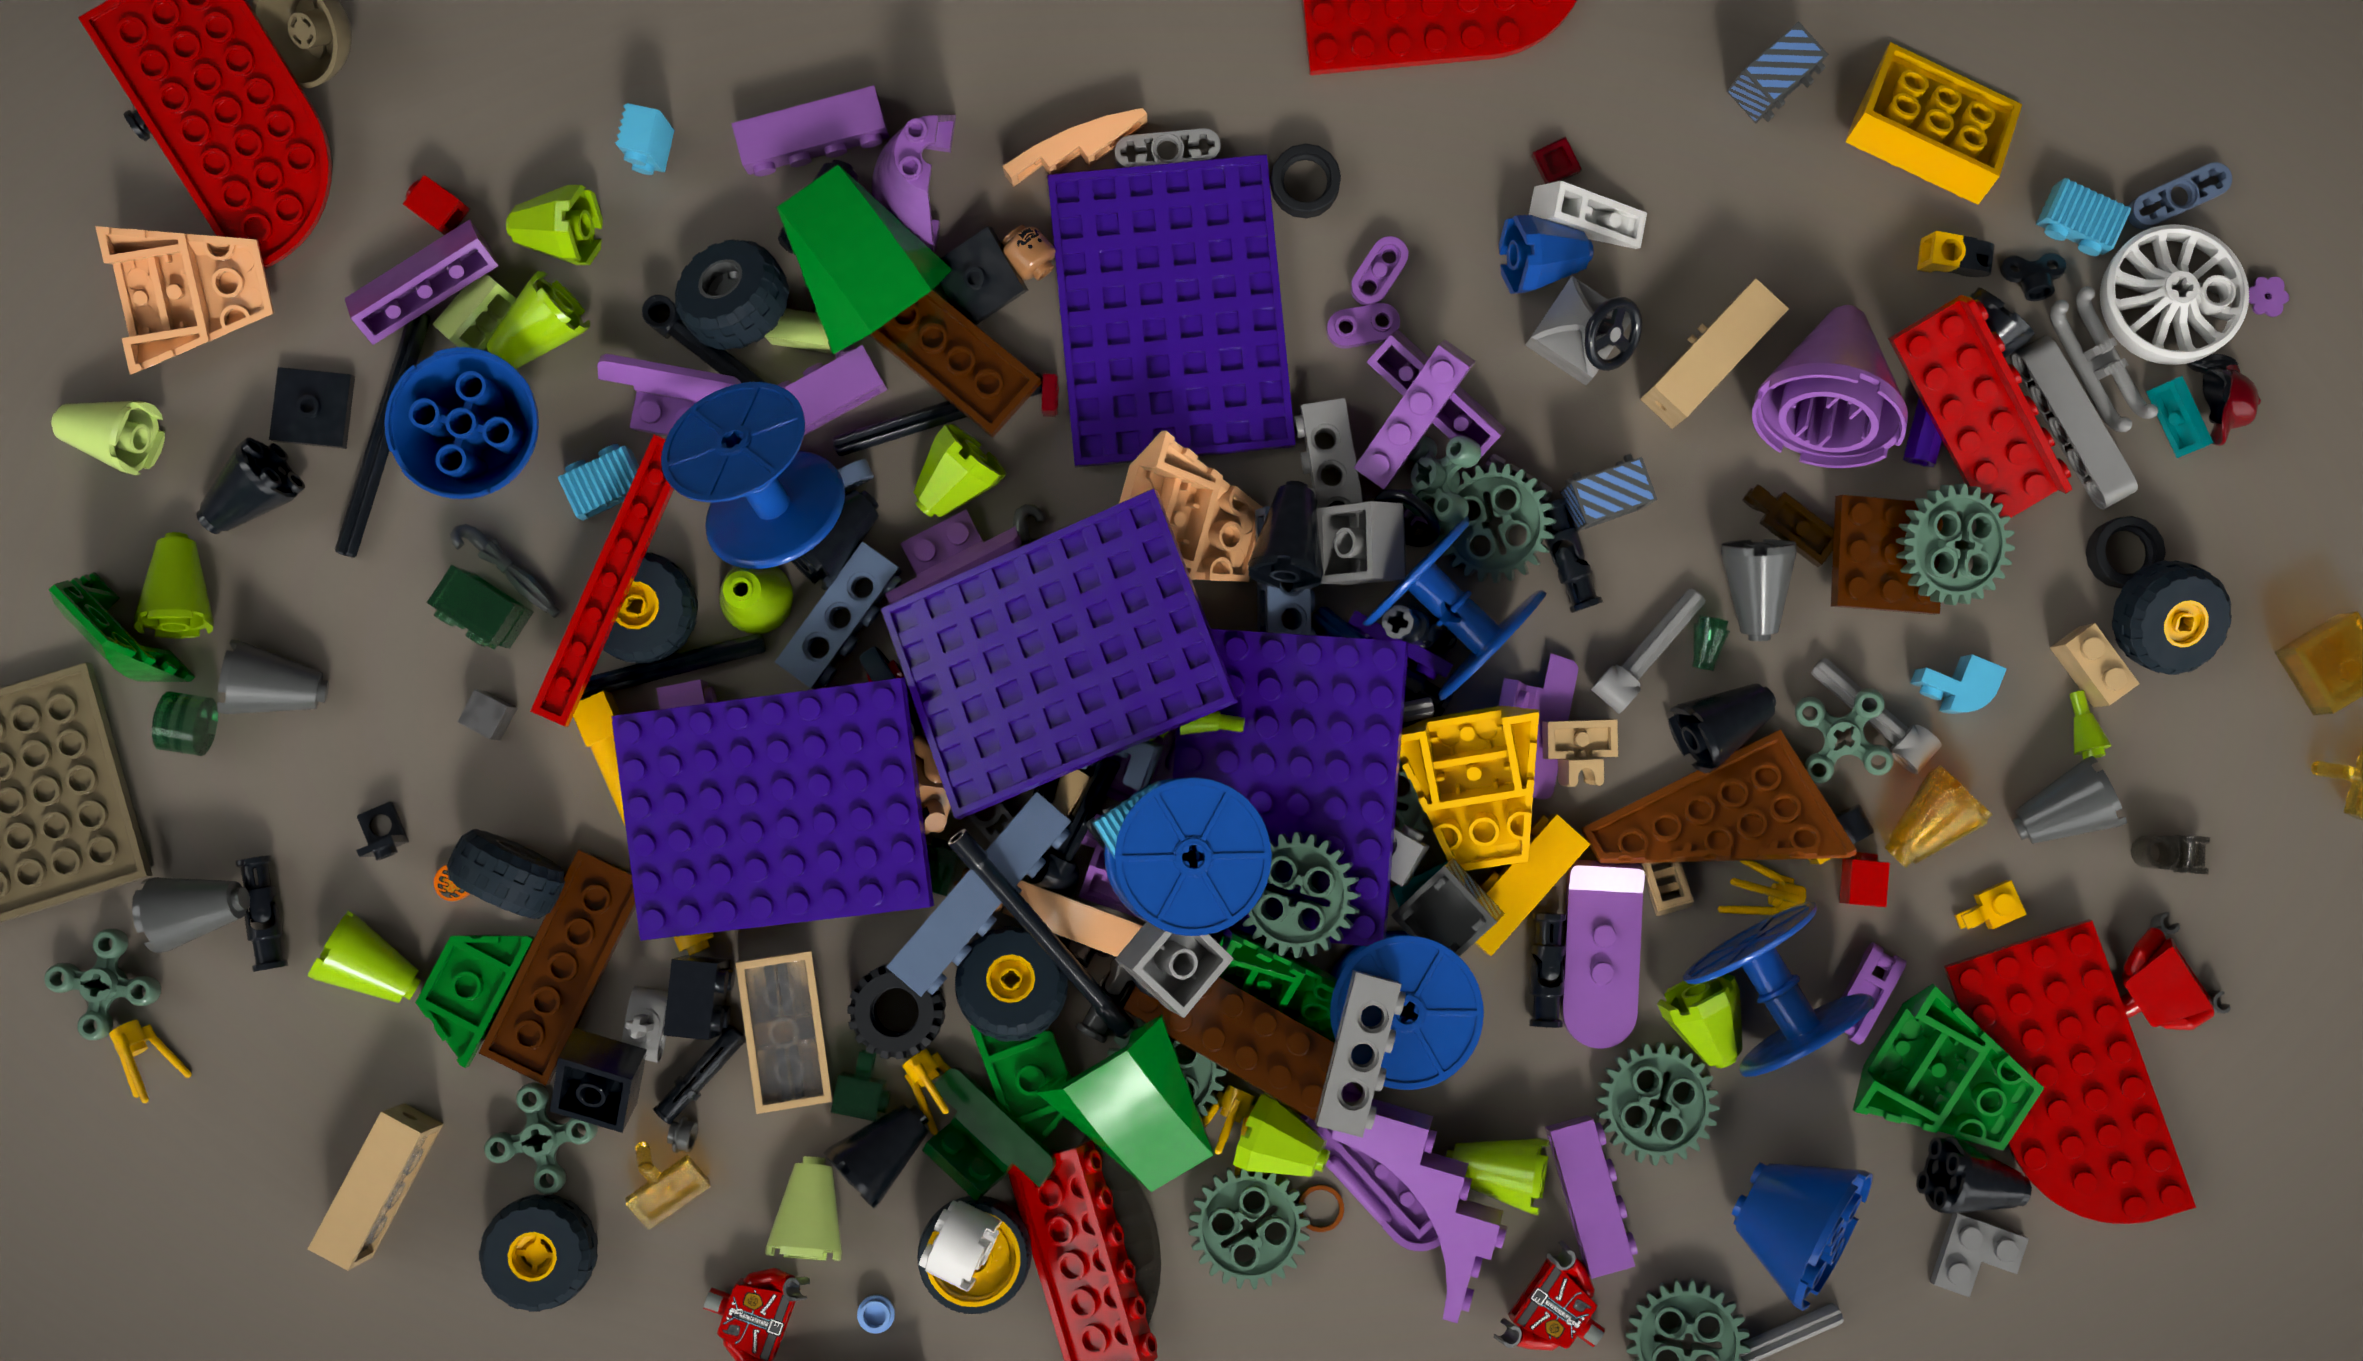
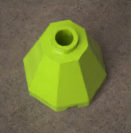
M565 185L515 205L506 218V231L512 238V241L520 246L574 265H591L601 250L602 239L594 240L595 228L602 229L603 218L596 195L591 190H584L586 187L583 185Z
M954 424L944 425L935 436L913 491L918 499L915 504L929 517H933L935 514L943 517L998 485L1007 474L994 455L990 452L985 455L980 449L982 444Z
M1727 973L1704 983L1688 984L1682 981L1668 988L1664 993L1667 1001L1665 1002L1660 999L1657 1005L1662 1017L1707 1065L1725 1068L1735 1063L1743 1050L1740 989L1735 977Z
M1267 1093L1261 1094L1245 1126L1248 1128L1245 1136L1241 1135L1238 1142L1233 1165L1246 1171L1312 1177L1316 1170L1322 1172L1330 1155V1151L1325 1149L1327 1140L1286 1104Z

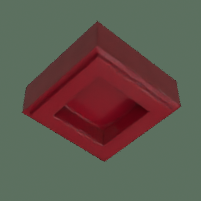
M1566 137L1533 152L1531 155L1545 184L1563 181L1580 173L1582 170Z
M1043 374L1042 413L1044 417H1056L1058 415L1059 379L1056 374Z

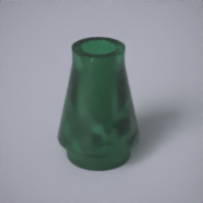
M1699 615L1698 622L1693 623L1692 667L1714 671L1717 659L1730 633V630H1727L1728 620Z

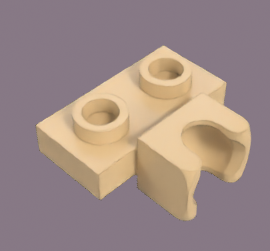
M1616 719L1542 721L1543 759H1558L1559 784L1561 786L1575 787L1578 784V775L1582 770L1586 784L1601 786L1604 783V759L1601 757H1618V721Z

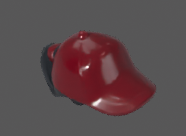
M2210 354L2200 360L2187 363V366L2196 372L2204 374L2203 393L2211 411L2209 421L2214 423L2210 436L2214 442L2212 444L2222 446L2225 444L2231 429L2249 425L2255 419L2261 398H2259L2255 384L2248 377L2240 373L2235 359L2223 354Z

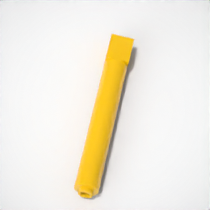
M601 691L581 700L573 717L586 747H590L625 826L611 716L621 714L612 693ZM712 932L673 937L679 952L687 950L689 956L709 948L708 940L713 938L714 935Z

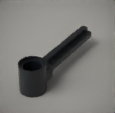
M654 295L644 302L642 307L643 319L666 339L672 336L719 374L733 376L741 383L765 382L726 350L715 349L714 347L702 344L684 325L676 311L675 303L668 297ZM662 305L669 306L670 317L663 323L654 322L653 313L655 309Z
M1109 756L1098 762L1069 819L1071 822L1066 827L1072 833L1057 850L1047 849L1041 856L1047 862L1033 878L1029 876L1032 884L1061 895H1067L1075 888L1079 878V869L1073 858L1088 831L1086 823L1092 817H1095L1120 768V762Z

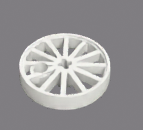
M2180 224L2160 225L2138 233L2128 240L2114 255L2101 282L2100 305L2110 332L2127 350L2150 362L2180 365L2209 356L2234 337L2247 314L2249 286L2239 259L2220 239L2192 226ZM2166 241L2181 242L2183 244L2176 266L2171 261ZM2148 243L2152 244L2158 268L2139 250L2140 246ZM2195 247L2207 254L2210 260L2192 274L2189 272L2188 265ZM2126 258L2146 279L2122 272L2120 264L2123 259ZM2215 265H2218L2224 276L2213 275L2203 283L2198 282V279ZM2115 284L2145 295L2117 299ZM2206 291L2218 294L2220 303L2211 301ZM2154 305L2152 309L2131 326L2127 324L2120 312ZM2161 312L2151 344L2141 338L2136 332ZM2201 314L2227 321L2222 333L2218 332ZM2171 321L2179 350L2164 348V342ZM2187 322L2209 345L2201 348L2193 346Z

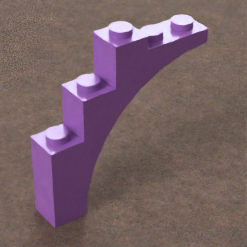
M1345 1091L1342 1099L1347 1102H1355L1362 1095ZM1372 1099L1371 1105L1377 1107L1372 1129L1365 1128L1363 1138L1333 1130L1331 1139L1359 1149L1385 1165L1408 1186L1423 1206L1438 1235L1446 1265L1447 1295L1443 1319L1458 1324L1461 1310L1469 1312L1474 1289L1467 1288L1470 1276L1478 1278L1483 1258L1491 1260L1494 1247L1502 1249L1508 1227L1501 1224L1503 1210L1467 1200L1472 1182L1471 1178L1465 1177L1468 1163L1431 1153L1437 1131L1430 1129L1433 1116Z

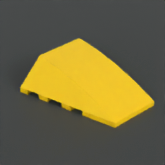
M1496 706L1426 718L1402 729L1400 750L1402 767L1418 795V800L1433 826V831L1448 862L1454 858L1465 871L1529 860L1539 723L1538 709Z

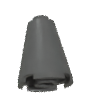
M1764 539V542L1738 540L1722 543L1721 555L1740 632L1748 634V640L1768 641L1771 640V634L1779 632L1797 554L1796 542Z
M233 639L230 641L229 644L234 651L226 650L218 692L226 693L225 703L217 702L218 713L242 714L317 709L319 702H326L329 681L323 680L322 672L248 643Z
M2094 756L2082 760L2015 810L2018 817L2013 819L2012 822L2021 840L2029 838L2030 842L2034 844L2127 824L2126 817L2118 818L2116 811L2123 808L2104 770L2096 772L2091 766L2098 762Z
M154 877L143 880L141 884L145 885L142 890L135 891L132 902V914L137 932H145L150 941L144 943L146 947L153 952L162 953L171 951L242 918L249 908L250 896L247 889L242 887L237 881Z

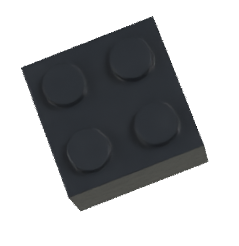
M685 955L671 960L663 1036L710 1040L723 1034V1028H728L731 1019V1006H726L727 991L733 990L735 982V969L730 968L731 959Z
M574 1028L558 1057L550 1112L623 1133L638 1102L647 1049Z

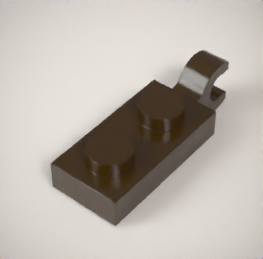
M1757 484L1754 489L1750 488L1742 499L1749 507L1765 514L1759 522L1762 526L1781 540L1796 542L1797 552L1816 567L1822 566L1833 551L1834 529L1785 491L1775 498L1765 488Z

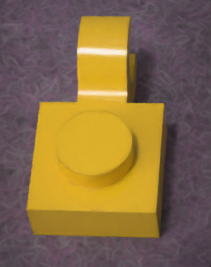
M2005 880L1973 894L1977 905L1955 914L1954 917L1960 929L1965 927L1971 929L1984 922L1988 929H1995L2027 914L2012 880Z

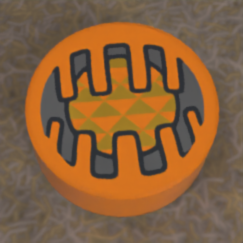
M447 865L437 871L434 877V888L441 898L447 901H458L470 895V893L449 880Z

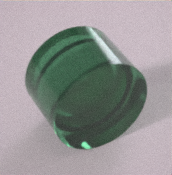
M172 691L164 693L158 701L152 721V740L155 748L168 752L204 756L212 746L217 729L218 710L215 700L211 697Z

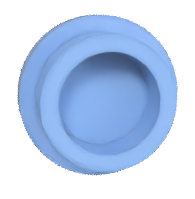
M876 1294L866 1297L860 1303L857 1310V1319L860 1326L869 1333L877 1334L886 1331L892 1325L895 1318V1308L892 1302L883 1295Z

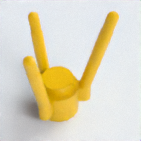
M1752 860L1740 861L1742 864L1778 883H1773L1771 887L1737 878H1732L1730 883L1746 890L1768 895V904L1773 905V907L1719 906L1717 910L1719 913L1774 915L1790 907L1805 903L1806 888L1794 884V878L1780 875Z
M136 1019L116 1027L109 1033L120 1057L132 1095L135 1098L140 1097L142 1103H147L149 1097L134 1057L148 1049L146 1045L148 1040L186 1078L192 1076L191 1071L156 1036L150 1024L141 1027Z
M925 1048L902 1064V1067L907 1073L904 1077L910 1084L921 1111L929 1119L927 1123L931 1134L936 1135L938 1129L921 1088L926 1087L941 1112L948 1114L949 1108L932 1081L940 1076L937 1068L945 1073L951 1067L944 1062L938 1052L931 1056L927 1048Z
M1230 1085L1227 1086L1225 1093L1218 1091L1216 1095L1218 1103L1212 1104L1208 1109V1115L1202 1118L1206 1128L1220 1107H1222L1220 1115L1227 1117L1214 1150L1217 1155L1222 1153L1234 1121L1240 1123L1243 1118L1241 1135L1245 1136L1248 1128L1245 1125L1254 1108L1252 1103L1255 1096ZM1235 1166V1176L1240 1175L1241 1168Z

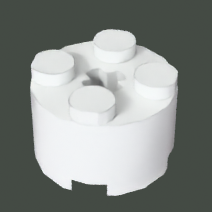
M953 1200L948 1210L944 1209L934 1227V1230L939 1232V1234L936 1236L933 1244H928L925 1248L919 1265L926 1268V1272L968 1292L976 1281L972 1277L975 1269L979 1270L981 1265H985L999 1234V1231L996 1229L999 1228L1002 1220L963 1201L956 1202Z

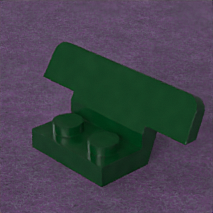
M958 1067L948 1069L934 1085L940 1095L958 1112L946 1127L926 1142L922 1151L976 1201L1000 1182L1013 1165H1016L1038 1187L1045 1183L1056 1166L1054 1154L964 1070Z

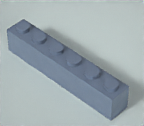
M1036 792L985 852L990 861L1020 894L1022 890L1017 884L1026 874L1031 878L1037 874L1047 862L1041 857L1051 845L1057 850L1072 833L1066 828L1071 821ZM969 870L886 968L920 997L926 991L933 995L947 979L942 972L951 961L958 966L972 950L967 943L977 932L983 937L997 919L992 914L1002 902L973 870Z

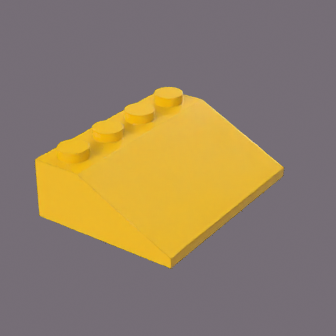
M1890 42L1855 114L1845 142L1978 205L2000 177L2022 104Z

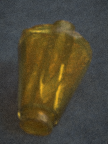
M1939 764L1935 769L1933 768L1927 773L1889 835L1890 842L1884 847L1900 864L1907 868L1912 862L1917 864L1984 827L1993 814Z

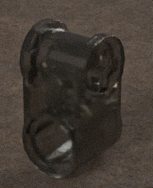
M2187 835L2141 836L2132 844L2131 855L2138 866L2146 869L2173 870L2176 873L2209 875V869L2205 867L2206 844L2210 843L2211 837ZM2154 844H2157L2160 852L2156 861L2151 856V849Z

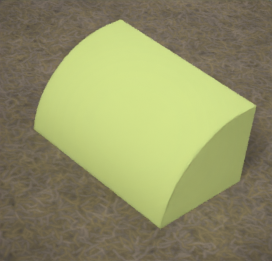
M485 274L464 287L434 321L433 325L457 347L485 350L487 342L516 298L488 274Z
M786 308L777 326L764 336L771 345L832 354L823 325L820 324L817 313Z

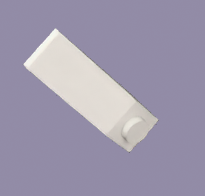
M1557 181L1534 186L1529 215L1584 231L1590 240L1639 249L1641 248L1647 212L1564 181Z

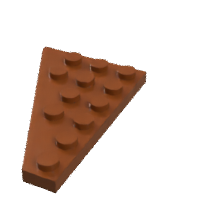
M1781 729L1734 752L1723 764L1710 773H1703L1697 770L1582 828V834L1590 843L1589 846L1600 864L1850 858L1856 855L1857 850Z

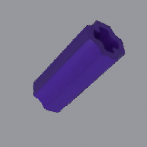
M1918 398L1903 460L1923 467H1934L1942 439L1922 401Z

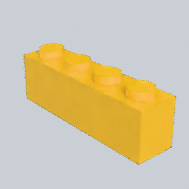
M1551 814L1548 818L1542 815L1532 825L1531 834L1533 837L1530 839L1528 861L1507 864L1499 874L1494 870L1480 884L1484 892L1505 913L1494 926L1474 943L1489 956L1496 952L1590 845L1587 840L1557 814Z

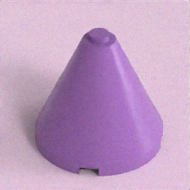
M1843 305L1834 308L1760 385L1754 399L1752 421L1760 437L1779 453L1782 452L1784 446L1800 453L1799 462L1826 468H1853L1878 462L1887 457L1888 449L1894 444L1897 446L1901 445L1906 433L1908 410L1866 315L1855 306Z

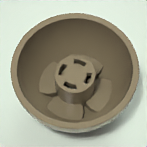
M253 0L252 9L301 88L319 86L332 79L342 69L351 50L352 30L346 10L339 0Z

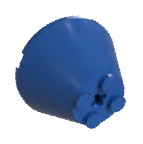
M468 347L448 348L434 352V355L426 358L416 366L412 365L400 377L391 392L386 407L384 423L389 451L392 452L404 475L414 484L432 494L450 499H474L494 493L518 476L534 451L539 430V416L534 395L526 380L512 365L490 352Z
M1761 1162L1756 1166L1750 1179V1183L1754 1184L1747 1197L1741 1195L1733 1208L1732 1215L1735 1216L1733 1224L1736 1225L1738 1234L1796 1308L1804 1311L1809 1307L1810 1303L1805 1298L1810 1292L1817 1296L1835 1268L1859 1220L1854 1215L1861 1201L1864 1203L1867 1201L1873 1181L1872 1173L1858 1169L1773 1163L1765 1165Z

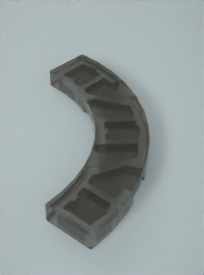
M1084 1135L1080 1144L1086 1141H1090L1091 1139ZM1094 1143L1095 1149L1099 1152L1102 1159V1172L1106 1186L1109 1187L1113 1195L1112 1206L1117 1222L1121 1225L1124 1232L1125 1249L1128 1259L1131 1260L1135 1268V1282L1139 1295L1143 1298L1146 1305V1318L1149 1325L1157 1302L1161 1276V1248L1156 1220L1150 1203L1137 1179Z

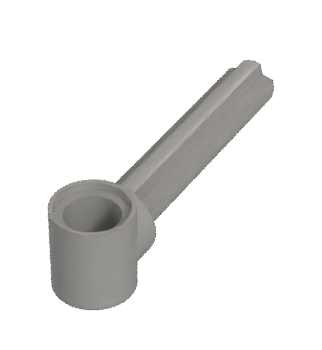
M1692 588L1688 589L1622 666L1612 665L1596 682L1591 691L1620 714L1641 691L1639 679L1703 607L1706 601L1698 591Z
M1823 658L1812 669V676L1853 709L1855 696L1862 688L1828 659ZM1868 697L1863 700L1862 705L1865 708L1871 709L1877 702L1875 699ZM1885 708L1879 716L1867 721L1893 744L1890 750L1894 760L1913 774H1918L1942 746L1940 740L1929 730L1917 724L1911 725L1908 728Z

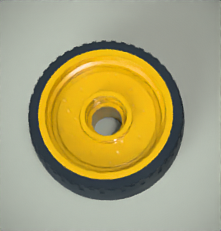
M966 1196L954 1201H963L1002 1220L1001 1225L996 1229L999 1231V1234L985 1265H981L979 1270L975 1269L972 1276L976 1279L974 1285L966 1292L926 1272V1268L919 1265L925 1248L928 1244L932 1245L939 1232L934 1230L939 1216L944 1209L948 1210L951 1202L940 1208L925 1226L918 1246V1268L928 1292L940 1304L959 1313L982 1314L1003 1306L1020 1290L1030 1269L1032 1247L1024 1222L1010 1206L992 1197L982 1196L976 1201L971 1196Z

